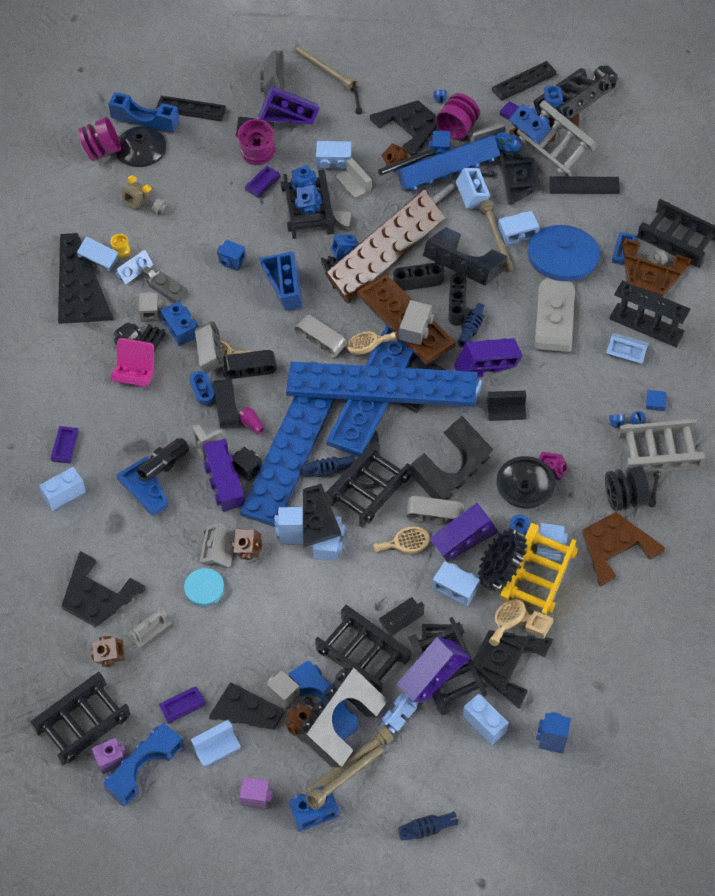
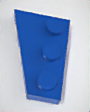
M147 456L118 473L117 480L151 516H154L168 507V501L156 476L150 481L144 482L136 472L137 467L149 459Z

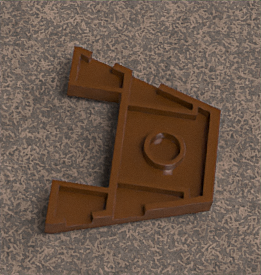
M625 238L623 252L626 282L664 297L692 261L690 258L676 254L673 266L669 268L638 258L636 255L640 243Z
M617 512L584 528L582 532L600 587L615 579L616 575L606 561L635 545L641 548L649 560L665 551L663 545Z

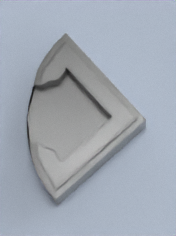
M334 211L335 222L341 228L349 230L351 212Z

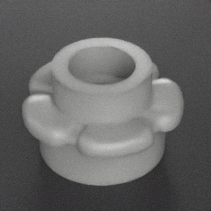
M157 198L151 210L156 215L164 212L167 206L164 204L165 200Z
M664 250L655 251V255H653L654 263L660 265L668 263Z

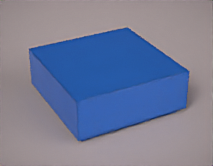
M647 390L646 409L665 411L666 392Z

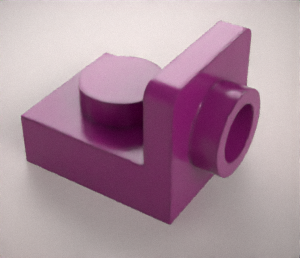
M541 452L538 459L551 468L557 480H561L568 468L563 455Z

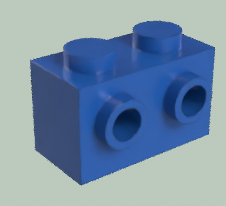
M522 104L509 120L513 126L522 131L536 144H539L551 130L548 124L549 120L543 115L539 117L536 114L537 111L529 105L527 107Z
M180 301L160 310L162 321L178 346L196 339L195 328L199 327L195 319H191L189 309L186 306L184 307Z
M557 712L546 713L544 720L540 719L536 736V740L540 741L538 748L563 754L571 718L564 717Z
M322 786V787H318V788H316V789H314V790H318V789L321 790V789H323L324 787H323V786ZM333 793L326 797L324 805L317 810L308 804L306 800L308 794L296 795L289 801L290 810L298 832L339 817V809Z

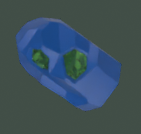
M500 132L495 136L498 149L511 153L519 151L522 143L519 136Z

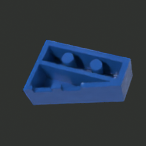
M294 251L259 258L262 269L284 310L303 307L299 269Z

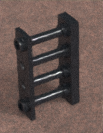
M578 69L555 85L561 88L563 102H565L556 110L568 120L612 90L609 75L605 74L596 81L587 78L585 69ZM544 94L533 101L538 116L541 115L542 111L539 105L543 100L545 101Z
M325 169L318 170V177L315 181L316 188L320 189L318 192L321 195L322 204H320V211L314 213L324 214V217L321 220L294 222V216L306 214H303L300 209H292V203L295 202L297 195L290 196L289 189L294 188L291 182H288L287 174H283L284 181H281V190L286 195L290 220L287 222L288 232H292V239H296L297 229L323 227L327 229V235L334 234V220Z
M659 199L656 209L658 214L650 225L645 222L641 223L637 238L675 257L677 254L692 259L690 264L700 268L706 254L704 249L711 240L715 241V225ZM664 217L673 221L666 232L656 228ZM680 224L689 228L681 240L672 236ZM695 232L705 236L697 248L687 244Z
M622 280L614 296L621 298V303L616 304L609 320L677 348L685 330L678 328L679 323H684L691 309ZM628 301L638 305V309L635 310L628 307ZM645 309L655 312V316L652 317L645 314ZM662 316L672 319V324L661 321Z
M373 441L326 492L330 506H333L336 502L343 503L360 515L359 526L363 528L366 523H370L374 519L375 513L401 484L406 483L410 479L411 475L405 470L410 464L407 463L402 469L398 468L380 456V444ZM377 462L396 476L389 483L368 469L369 466ZM365 475L384 489L377 496L356 482L357 479ZM353 488L372 501V503L364 509L345 496V492Z
M345 605L341 609V624L326 641L317 636L315 639L316 650L320 655L329 657L343 668H355L370 684L382 693L383 683L380 681L396 662L401 661L406 665L410 660L411 650L351 607ZM348 627H353L358 631V634L340 653L332 645ZM364 638L373 641L374 646L358 664L348 659ZM380 650L387 651L390 654L389 659L374 676L364 670Z
M451 617L449 620L452 628L426 640H419L416 634L409 636L408 639L417 660L436 637L448 639L454 635L458 638L459 646L471 657L462 637V634L465 632L461 623H456L454 618ZM472 658L447 681L469 671H472L476 681L447 694L445 692L441 693L440 688L432 694L441 715L449 713L447 705L450 704V701L472 691L480 689L483 696L488 695L485 690L488 684L483 675L479 676Z
M99 671L30 721L33 730L38 736L41 733H46L61 751L57 754V757L62 766L74 761L80 752L116 725L123 724L131 715L127 704L119 708L104 690L106 686L105 679ZM93 695H98L112 712L103 721L87 703V699ZM76 707H80L95 725L86 734L70 716V712ZM59 720H63L78 738L70 746L66 745L52 727Z

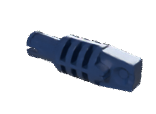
M478 303L474 311H469L457 342L460 347H464L465 343L469 342L472 336L477 334L485 318V315H482L485 305Z
M351 455L342 458L333 456L325 460L323 458L320 461L315 460L303 464L304 477H321L323 474L324 476L328 473L331 475L333 472L336 474L342 469L349 468L354 463L355 456Z
M453 811L441 816L432 814L414 819L397 828L401 841L438 834L440 829L458 825V819L450 820L457 817V815Z

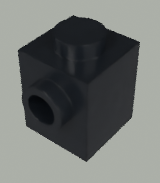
M243 447L232 456L235 471L249 482L259 473L262 460L255 451Z

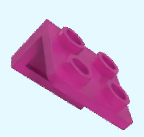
M119 338L117 341V366L111 373V381L147 387L154 374V345L148 342Z

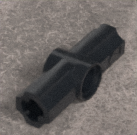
M177 438L165 448H157L152 453L150 459L137 467L136 472L139 478L144 482L150 481L160 472H168L179 458L189 452L187 442L183 438Z

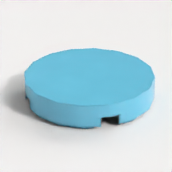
M207 568L198 569L189 574L184 585L188 600L200 607L210 606L214 602L217 603L223 596L225 589L223 578L220 574Z

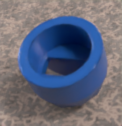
M446 90L433 91L436 102L439 103L441 99V103L446 100Z
M641 411L633 412L630 418V423L633 425L645 424L646 416Z
M609 415V422L612 427L616 428L618 426L620 428L624 424V415Z

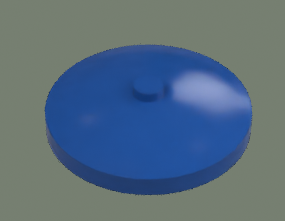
M553 225L539 230V232L532 236L528 246V259L534 269L540 274L558 281H574L590 275L597 267L600 256L599 246L590 234L582 229L568 225Z

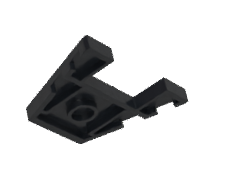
M419 100L370 115V121L379 129L393 120L413 137L403 144V148L407 150L410 156L416 155L419 148L423 147L426 139L430 138L433 131L437 129L436 115Z
M80 551L61 606L68 613L97 627L115 614L116 610L122 605H127L131 602L132 598L138 593H143L145 585L129 578L119 593L106 588L86 577L96 564V560Z
M489 630L473 662L478 673L481 676L483 675L485 680L520 709L528 694V690L509 681L525 649L546 657L553 639L547 637L545 639L535 638L532 635H527V637L518 636L515 633L503 632L499 644L493 646L489 643V640L495 631Z

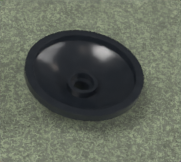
M145 126L133 127L118 137L121 150L116 152V155L121 162L128 166H150L158 162L165 154L166 141L164 136L154 128Z
M520 456L510 459L502 465L497 474L496 484L499 494L506 502L518 508L530 509L543 505L551 498L555 489V477L551 468L543 461L534 457Z

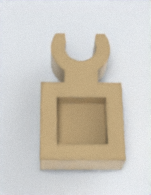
M526 610L524 618L517 625L525 626L527 632L545 638L553 624V618L536 611L530 615Z

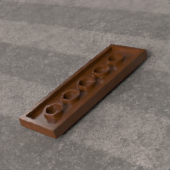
M384 274L358 290L357 296L393 332H397L399 337L400 325L412 299L387 274ZM434 320L432 324H428V335L426 339L423 338L421 345L403 341L426 365L454 348L456 344Z

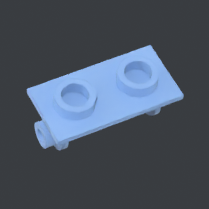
M143 250L118 267L115 275L118 279L122 278L123 282L127 284L140 275L146 266L150 268L153 263L146 251Z
M407 694L398 696L394 701L395 707L391 711L388 710L381 718L383 722L379 727L387 726L392 735L398 733L406 722L400 716L403 715L408 719L417 709L416 705L418 702L409 699Z

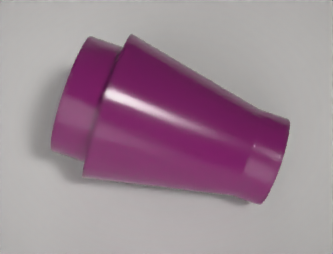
M246 407L237 416L239 422L252 430L256 435L260 434L265 428L254 409Z

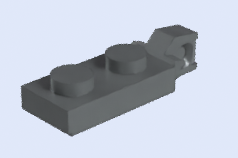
M147 266L142 270L143 277L146 279L149 287L173 303L179 302L188 293L186 287L161 271L156 270L154 272L153 269Z

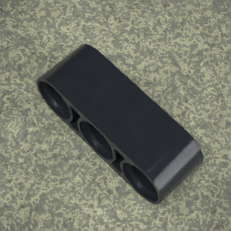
M434 262L399 267L393 272V281L403 291L439 286L444 282V266Z
M459 273L453 274L450 278L448 321L454 326L463 324L465 319L467 279Z
M272 350L223 356L224 366H222L223 376L226 379L269 375L277 370L275 353Z
M232 378L213 381L220 428L239 426Z

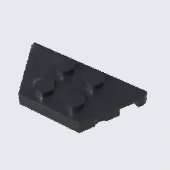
M499 150L500 155L498 158L508 205H512L540 190L541 184L534 158L523 157L515 153L512 156L504 154V150Z

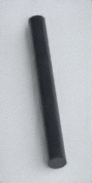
M429 149L378 170V173L382 176L435 155V150Z

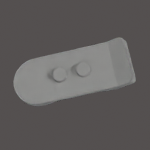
M546 278L540 283L534 346L536 349L571 351L575 288L571 281H558Z

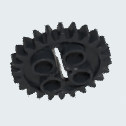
M509 528L508 531L504 530L503 534L499 533L497 539L493 538L492 545L488 544L489 549L484 551L485 557L480 559L483 562L478 566L480 570L477 573L480 575L478 579H480V584L490 591L500 590L502 586L506 587L507 581H512L513 575H517L516 570L521 569L520 563L525 561L522 557L527 553L525 549L528 546L525 544L527 539L524 538L525 535L521 532Z

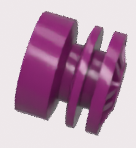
M456 93L449 98L437 114L435 122L440 131H450V138L460 140L466 136L480 117V109L472 98L465 94Z
M105 117L95 121V128L91 124L79 128L81 144L92 161L98 160L99 157H105L104 149L109 155L121 150L118 135L109 118Z
M252 119L243 123L239 128L238 142L240 154L247 163L263 165L274 157L276 151L274 134L269 123L260 119Z

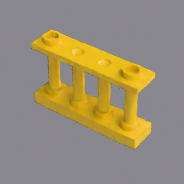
M531 523L525 539H527L525 544L528 545L525 549L527 553L522 557L525 561L520 563L521 569L516 570L517 575L512 576V581H507V585L503 587L500 597L505 602L509 601L510 598H519L543 608L542 614L547 615L553 612L556 602H553L570 559H575L578 548L574 539H572L570 546L541 536L539 526ZM540 543L565 553L566 556L562 565L534 554L531 550L533 544ZM526 561H532L557 571L558 575L555 582L553 583L526 572V569L523 568ZM518 579H524L551 590L547 601L518 590V587H516Z

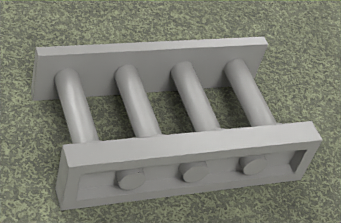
M543 100L539 105L542 110L539 117L543 115L547 119L550 117L554 120V125L539 144H536L519 129L516 132L524 145L529 144L556 166L559 174L562 176H572L568 169L585 150L590 149L593 152L597 148V144ZM564 128L568 131L565 138L551 154L543 149L559 129ZM572 139H578L580 146L562 165L556 160V157Z
M696 419L634 425L625 424L620 426L618 438H627L631 457L627 458L625 469L640 465L645 473H652L655 471L664 472L702 468L705 454L704 452L695 451L691 435L696 427ZM683 433L688 453L678 454L676 453L672 434ZM653 436H665L669 455H657ZM646 437L650 456H638L634 438Z

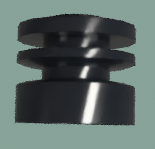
M642 466L627 467L625 473L621 469H617L615 472H606L605 489L613 511H620L622 508L624 510L629 509L630 503L634 508L649 504V484Z

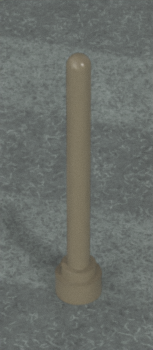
M299 46L295 48L298 54L342 82L343 87L349 92L353 91L354 86H357V80L353 77H345Z
M484 200L479 204L480 211L487 217L500 253L508 256L505 267L508 272H511L513 266L493 215L494 205L491 200Z
M385 726L380 728L375 738L351 755L342 767H335L308 787L307 794L318 787L327 785L380 744L387 745L393 741L394 738Z
M376 747L323 789L310 792L306 796L310 807L317 810L324 805L329 794L384 752L383 747Z

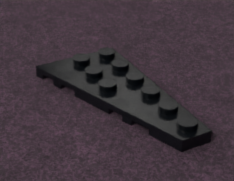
M60 234L59 324L113 321L112 313L89 259L83 256L80 258L77 255V251L82 245L79 234Z

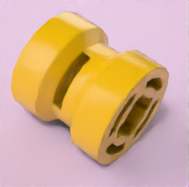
M124 234L114 235L110 241L112 249L118 252V259L126 258L130 254L127 236Z

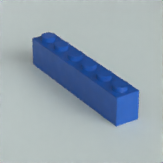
M492 135L397 169L396 172L401 188L413 191L418 189L420 184L426 186L434 183L433 180L436 178L440 180L446 179L450 173L455 172V174H459L466 167L476 168L480 166V162L485 161L489 163L495 161V157L499 156L500 152L495 136Z

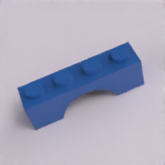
M114 92L108 103L110 116L113 119L174 133L180 121L178 107L162 103L157 109H147L138 105L130 95Z
M310 660L288 673L289 677L299 685L301 697L316 696L322 699L326 688L332 685L329 680L325 681L323 679L320 668L316 664L313 665ZM344 700L337 704L332 715L333 728L342 740L358 731V718L354 712L347 710Z
M164 722L160 726L155 727L151 731L150 737L145 742H140L136 746L135 752L130 757H125L115 772H111L106 776L103 783L106 792L125 807L139 792L136 776L141 766L153 759L170 761L184 746L182 738Z

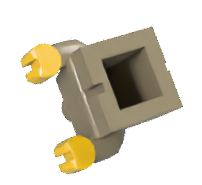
M131 175L127 178L128 187H123L122 202L133 209H137L149 197V191L152 188L149 184L134 183L137 178Z

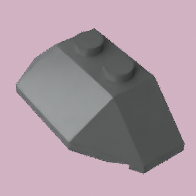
M283 50L272 51L264 62V70H260L261 80H264V82H260L261 93L264 92V99L270 85L284 90Z

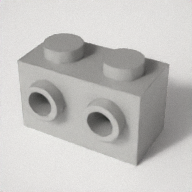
M410 300L399 328V340L421 345L423 338H427L428 324L433 322L432 305Z

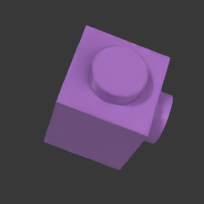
M116 738L91 748L102 774L119 767L124 756L127 755L123 744L118 745Z
M243 777L239 797L241 805L266 809L267 802L272 801L273 789L270 788L269 781Z

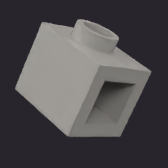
M139 293L141 322L159 321V311L163 309L162 300L158 298V293Z
M282 670L277 675H272L267 681L268 693L285 709L300 695L299 685Z

